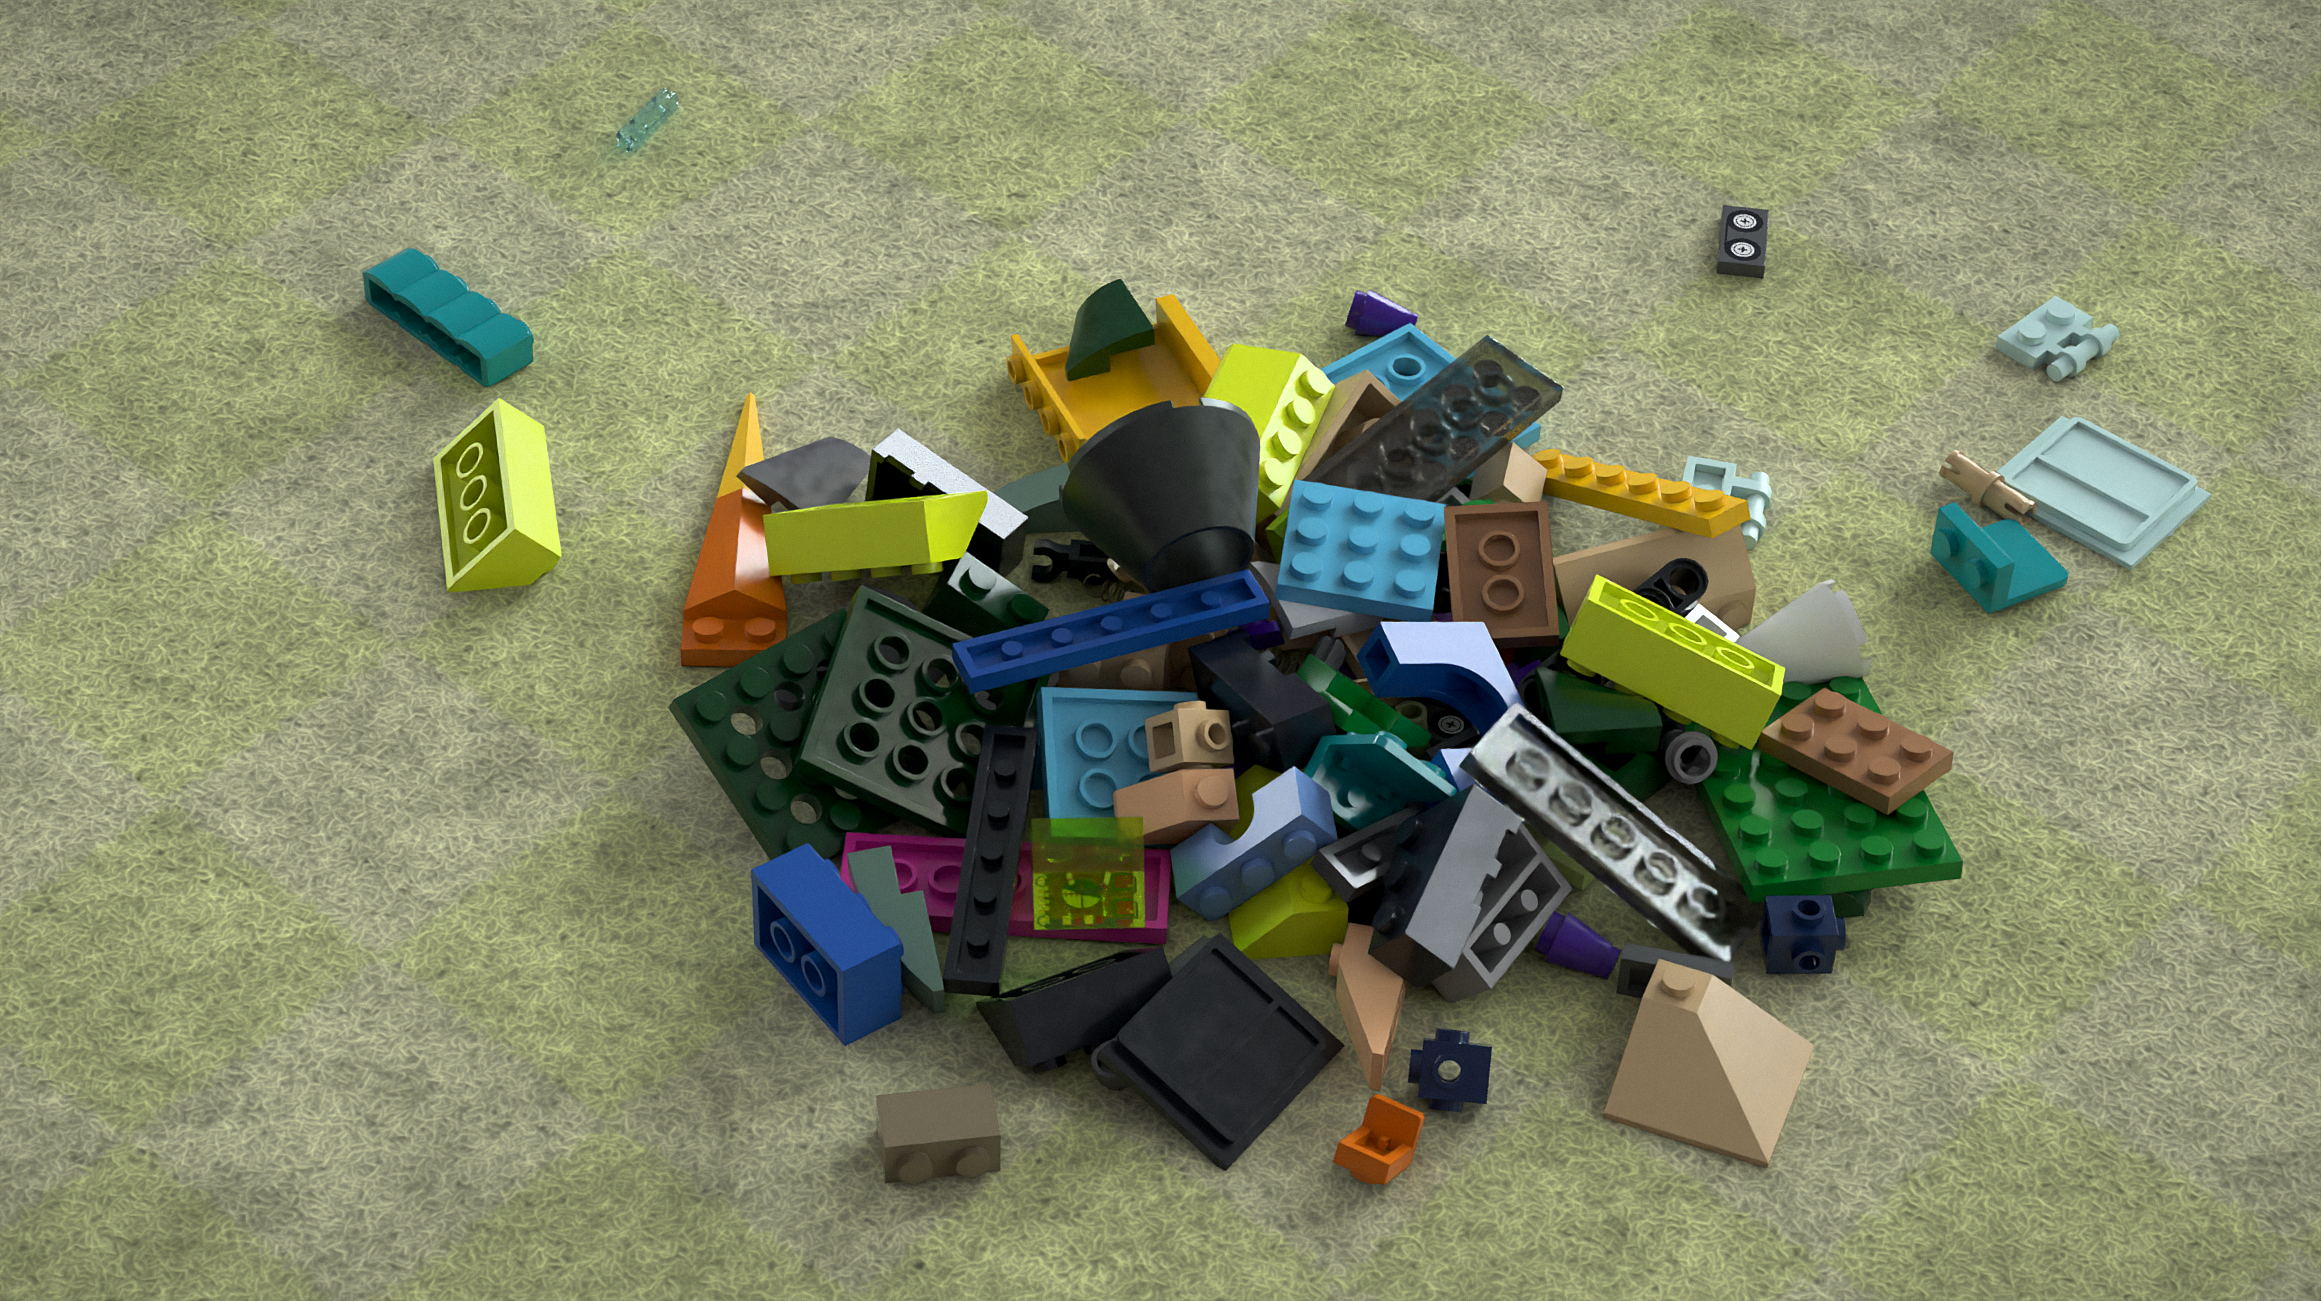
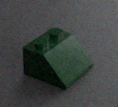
M965 552L963 558L948 560L920 613L965 635L977 638L1044 621L1050 609L971 554Z

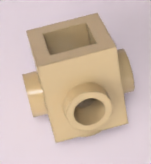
M1189 701L1175 704L1174 710L1145 719L1150 772L1171 773L1181 769H1218L1234 764L1233 736L1230 728L1229 710L1206 709V702Z

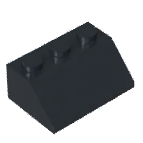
M1163 947L1127 949L1000 993V997H988L975 1003L1014 1066H1033L1034 1073H1041L1066 1064V1053L1084 1048L1085 1055L1093 1054L1094 1050L1101 1043L1112 1040L1173 977Z

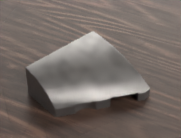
M829 436L745 466L736 477L770 507L777 501L789 511L843 504L868 474L871 456L854 444Z

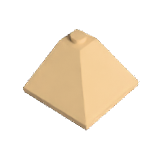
M1659 959L1642 997L1603 1113V1118L1768 1168L1813 1053L1814 1045L1714 975Z

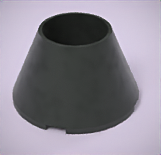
M1200 397V405L1174 408L1172 401L1168 400L1143 407L1115 420L1098 431L1078 449L1067 464L1070 471L1069 477L1065 485H1059V499L1065 516L1078 531L1151 594L1243 571L1252 559L1255 544L1261 450L1260 438L1248 414L1229 402Z

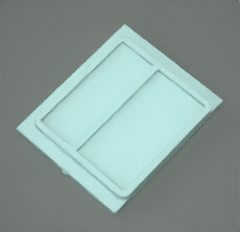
M2061 416L1997 471L2004 476L2005 484L2027 499L2037 503L2035 514L2027 511L2026 515L2129 570L2138 565L2167 537L2173 536L2174 531L2211 498V493L2196 486L2197 479L2193 475L2080 417L2068 419Z

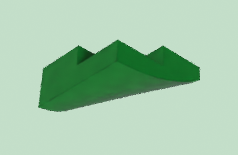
M1310 653L1296 673L1330 703L1334 724L1347 732L1364 735L1385 731L1403 740L1407 747L1426 746L1433 735Z

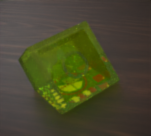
M1143 816L1030 819V862L1034 930L1145 928Z

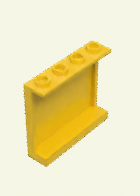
M1174 294L1155 298L1157 323L1152 324L1155 330V345L1109 355L1110 372L1068 382L1065 375V366L1070 346L1031 355L1019 335H1011L1012 355L1007 356L1006 359L1010 379L1013 384H1021L1029 409L1037 410L1045 434L1048 437L1054 436L1056 439L1059 453L1064 463H1069L1078 449L1098 431L1133 411L1168 400L1172 401L1174 408L1200 405L1199 399L1204 397L1221 360Z

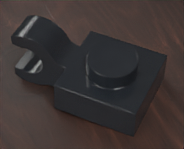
M1039 539L1034 543V555H1044L1052 560V563L1047 566L1033 565L1031 579L1035 581L1050 582L1061 573L1067 572V578L1078 579L1081 583L1090 574L1094 573L1101 576L1100 578L1096 576L1087 578L1085 581L1087 585H1103L1107 579H1110V582H1118V577L1107 564V560L1110 557L1091 541L1071 539L1070 545H1064L1048 539Z

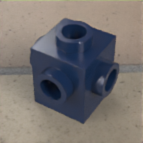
M1831 895L1765 896L1759 937L1766 974L1832 973L1836 951H1844L1846 928L1844 919L1835 917Z
M1436 1028L1435 1039L1423 1038L1422 1050L1411 1049L1408 1083L1419 1084L1418 1097L1429 1098V1109L1462 1112L1463 1102L1487 1104L1492 1055L1491 1044L1469 1042L1470 1032ZM1443 1062H1456L1460 1066L1458 1076L1454 1079L1441 1077L1438 1068Z

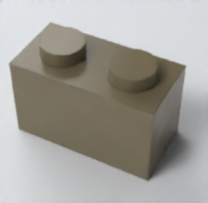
M991 1083L876 1095L877 1136L885 1183L903 1181L907 1184H918L930 1178L958 1175L966 1178H975L986 1172L1000 1171L1001 1134Z

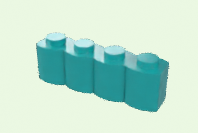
M406 248L362 272L365 299L372 307L390 320L396 321L401 328L419 341L427 343L433 351L451 364L458 365L465 374L483 387H490L534 362L532 348L534 338L527 324L509 314L501 313L498 305L492 299L486 298L475 291H470L462 278L454 276L446 270L439 269L431 256L424 255L414 248Z

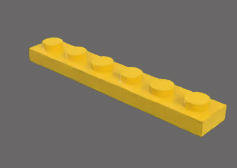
M1559 449L1542 450L1532 456V458L1547 469L1542 494L1712 539L1751 519L1747 500L1725 495L1722 490L1701 489L1691 486L1686 481L1674 482L1658 478L1654 473H1638L1626 470L1622 465H1606L1594 462L1590 457H1575L1563 454Z

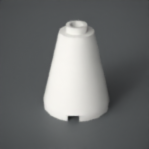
M1832 579L1816 584L1735 642L1784 667L1783 684L1790 681L1802 682L1806 685L1827 683L1833 678L1841 676L1860 678L1870 673L1872 665L1871 657L1861 660L1858 646L1867 643V639L1858 615L1843 589L1835 593L1831 591L1835 584V581Z

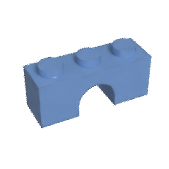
M1295 766L1252 794L1254 816L1250 826L1239 839H1233L1217 826L1209 823L1170 850L1176 897L1178 900L1208 921H1217L1316 855L1319 849L1338 840L1329 791Z

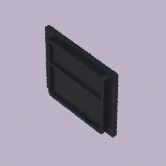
M1219 932L1118 1032L1096 1057L1212 1163L1226 1171L1345 1045Z

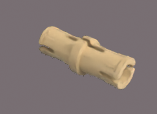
M1959 450L1953 451L1945 459L1952 466L1948 468L1942 465L1939 475L1971 495L1972 503L1980 508L1987 506L2004 519H2014L2022 526L2032 519L2025 513L2028 511L2031 514H2035L2037 503L2027 499L2005 484L2004 476L1997 471H1986L1964 456Z

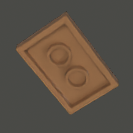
M1548 501L1444 507V529L1452 622H1484L1497 649L1559 646L1560 634Z
M1826 688L1821 689L1764 728L1759 736L1758 744L1759 750L1886 815L1952 769L1954 753L1931 741L1928 737L1917 734L1889 720L1884 715L1875 713Z

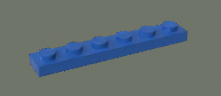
M1250 569L953 643L952 660L970 693L973 694L1269 618L1270 601Z

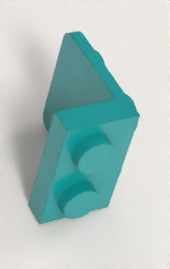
M1956 502L1938 509L1930 554L1988 614L2061 588L2067 584L2068 571L2018 521L2005 519L1980 528Z
M1378 731L1377 734L1361 735L1355 732H1347L1346 735L1322 736L1304 771V774L1329 791L1334 821L1352 834L1404 809L1407 802H1442L1457 793V789L1444 780L1446 774L1441 768L1430 762L1417 760L1405 751L1407 745L1403 740L1385 731Z

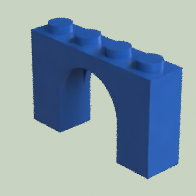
M1379 622L1356 655L1375 697H1427L1444 702L1461 712L1476 727L1483 739L1485 748L1440 749L1430 763L1438 766L1445 772L1446 777L1444 780L1457 789V793L1472 784H1476L1502 805L1508 804L1515 815L1522 819V823H1540L1566 789L1484 622ZM1425 802L1427 809H1430L1435 805L1441 803Z

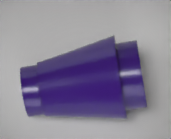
M1369 289L1368 293L1356 290L1345 326L1355 329L1356 335L1382 338L1409 323L1415 326L1419 314L1410 312V310Z
M1556 911L1552 913L1535 948V951L1546 955L1545 962L1594 976L1598 975L1608 980L1622 950L1612 946V943L1570 912L1567 916H1564Z

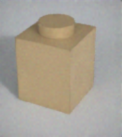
M1511 442L1477 461L1469 500L1484 501L1491 499L1494 504L1540 502L1547 469L1517 444Z

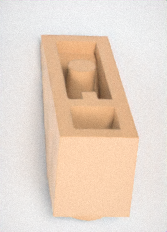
M1349 922L1344 943L1333 944L1328 975L1337 977L1336 1000L1370 1089L1381 1090L1408 982L1368 954L1374 930L1372 926Z

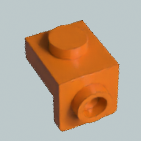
M1375 1094L1369 1099L1362 1125L1338 1142L1333 1163L1349 1169L1350 1174L1359 1181L1385 1185L1404 1171L1412 1162L1425 1120L1424 1114L1386 1096Z

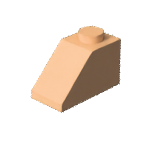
M1233 768L1181 769L1115 790L1112 794L1119 845L1180 844L1209 823L1214 824L1229 835L1240 820Z

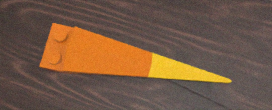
M751 392L746 396L683 609L681 666L734 667L787 638V608L782 575L770 576L763 515L772 514V509L736 477L745 466L764 460L755 396Z

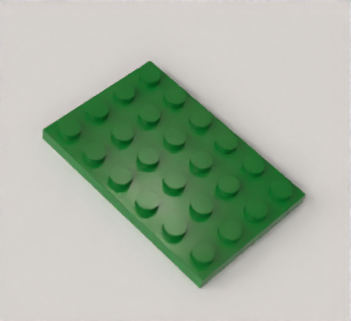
M1849 676L1835 677L1830 682L1811 685L1790 681L1783 684L1781 696L1764 728L1823 688L1837 692L1875 713H1882L1862 676L1860 678ZM1694 721L1690 725L1684 724L1687 732L1703 733L1716 746L1718 759L1714 771L1708 778L1695 783L1694 786L1750 903L1764 902L1765 896L1824 895L1961 879L1963 860L1924 789L1886 815L1759 750V738L1752 750L1742 745L1735 749L1716 741L1710 735V729Z

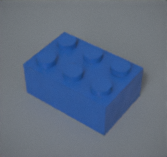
M806 843L751 869L754 945L840 1042L847 1046L901 1019V996L904 994V985L901 979V957L904 955L902 941L891 926L885 927L872 913L865 897L859 892L854 893L844 883L833 862L829 859L823 860L809 843Z

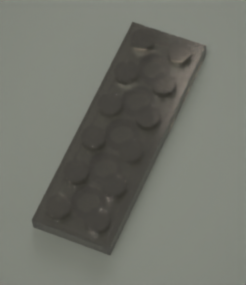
M1486 335L1301 481L1372 491L1435 503L1561 401L1564 387L1489 335Z
M1516 701L1460 763L1459 767L1472 776L1479 785L1488 789L1505 804H1508L1522 820L1531 824L1558 846L1565 855L1574 859L1601 881L1608 890L1617 894L1644 916L1651 925L1660 929L1687 951L1689 955L1729 962L1761 921L1764 902L1750 903L1741 883Z

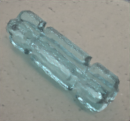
M665 88L660 89L616 133L618 139L617 147L621 150L625 149L630 153L636 152L645 143L644 140H648L668 120L666 117L670 118L679 109L677 102L679 96L675 91L670 93Z

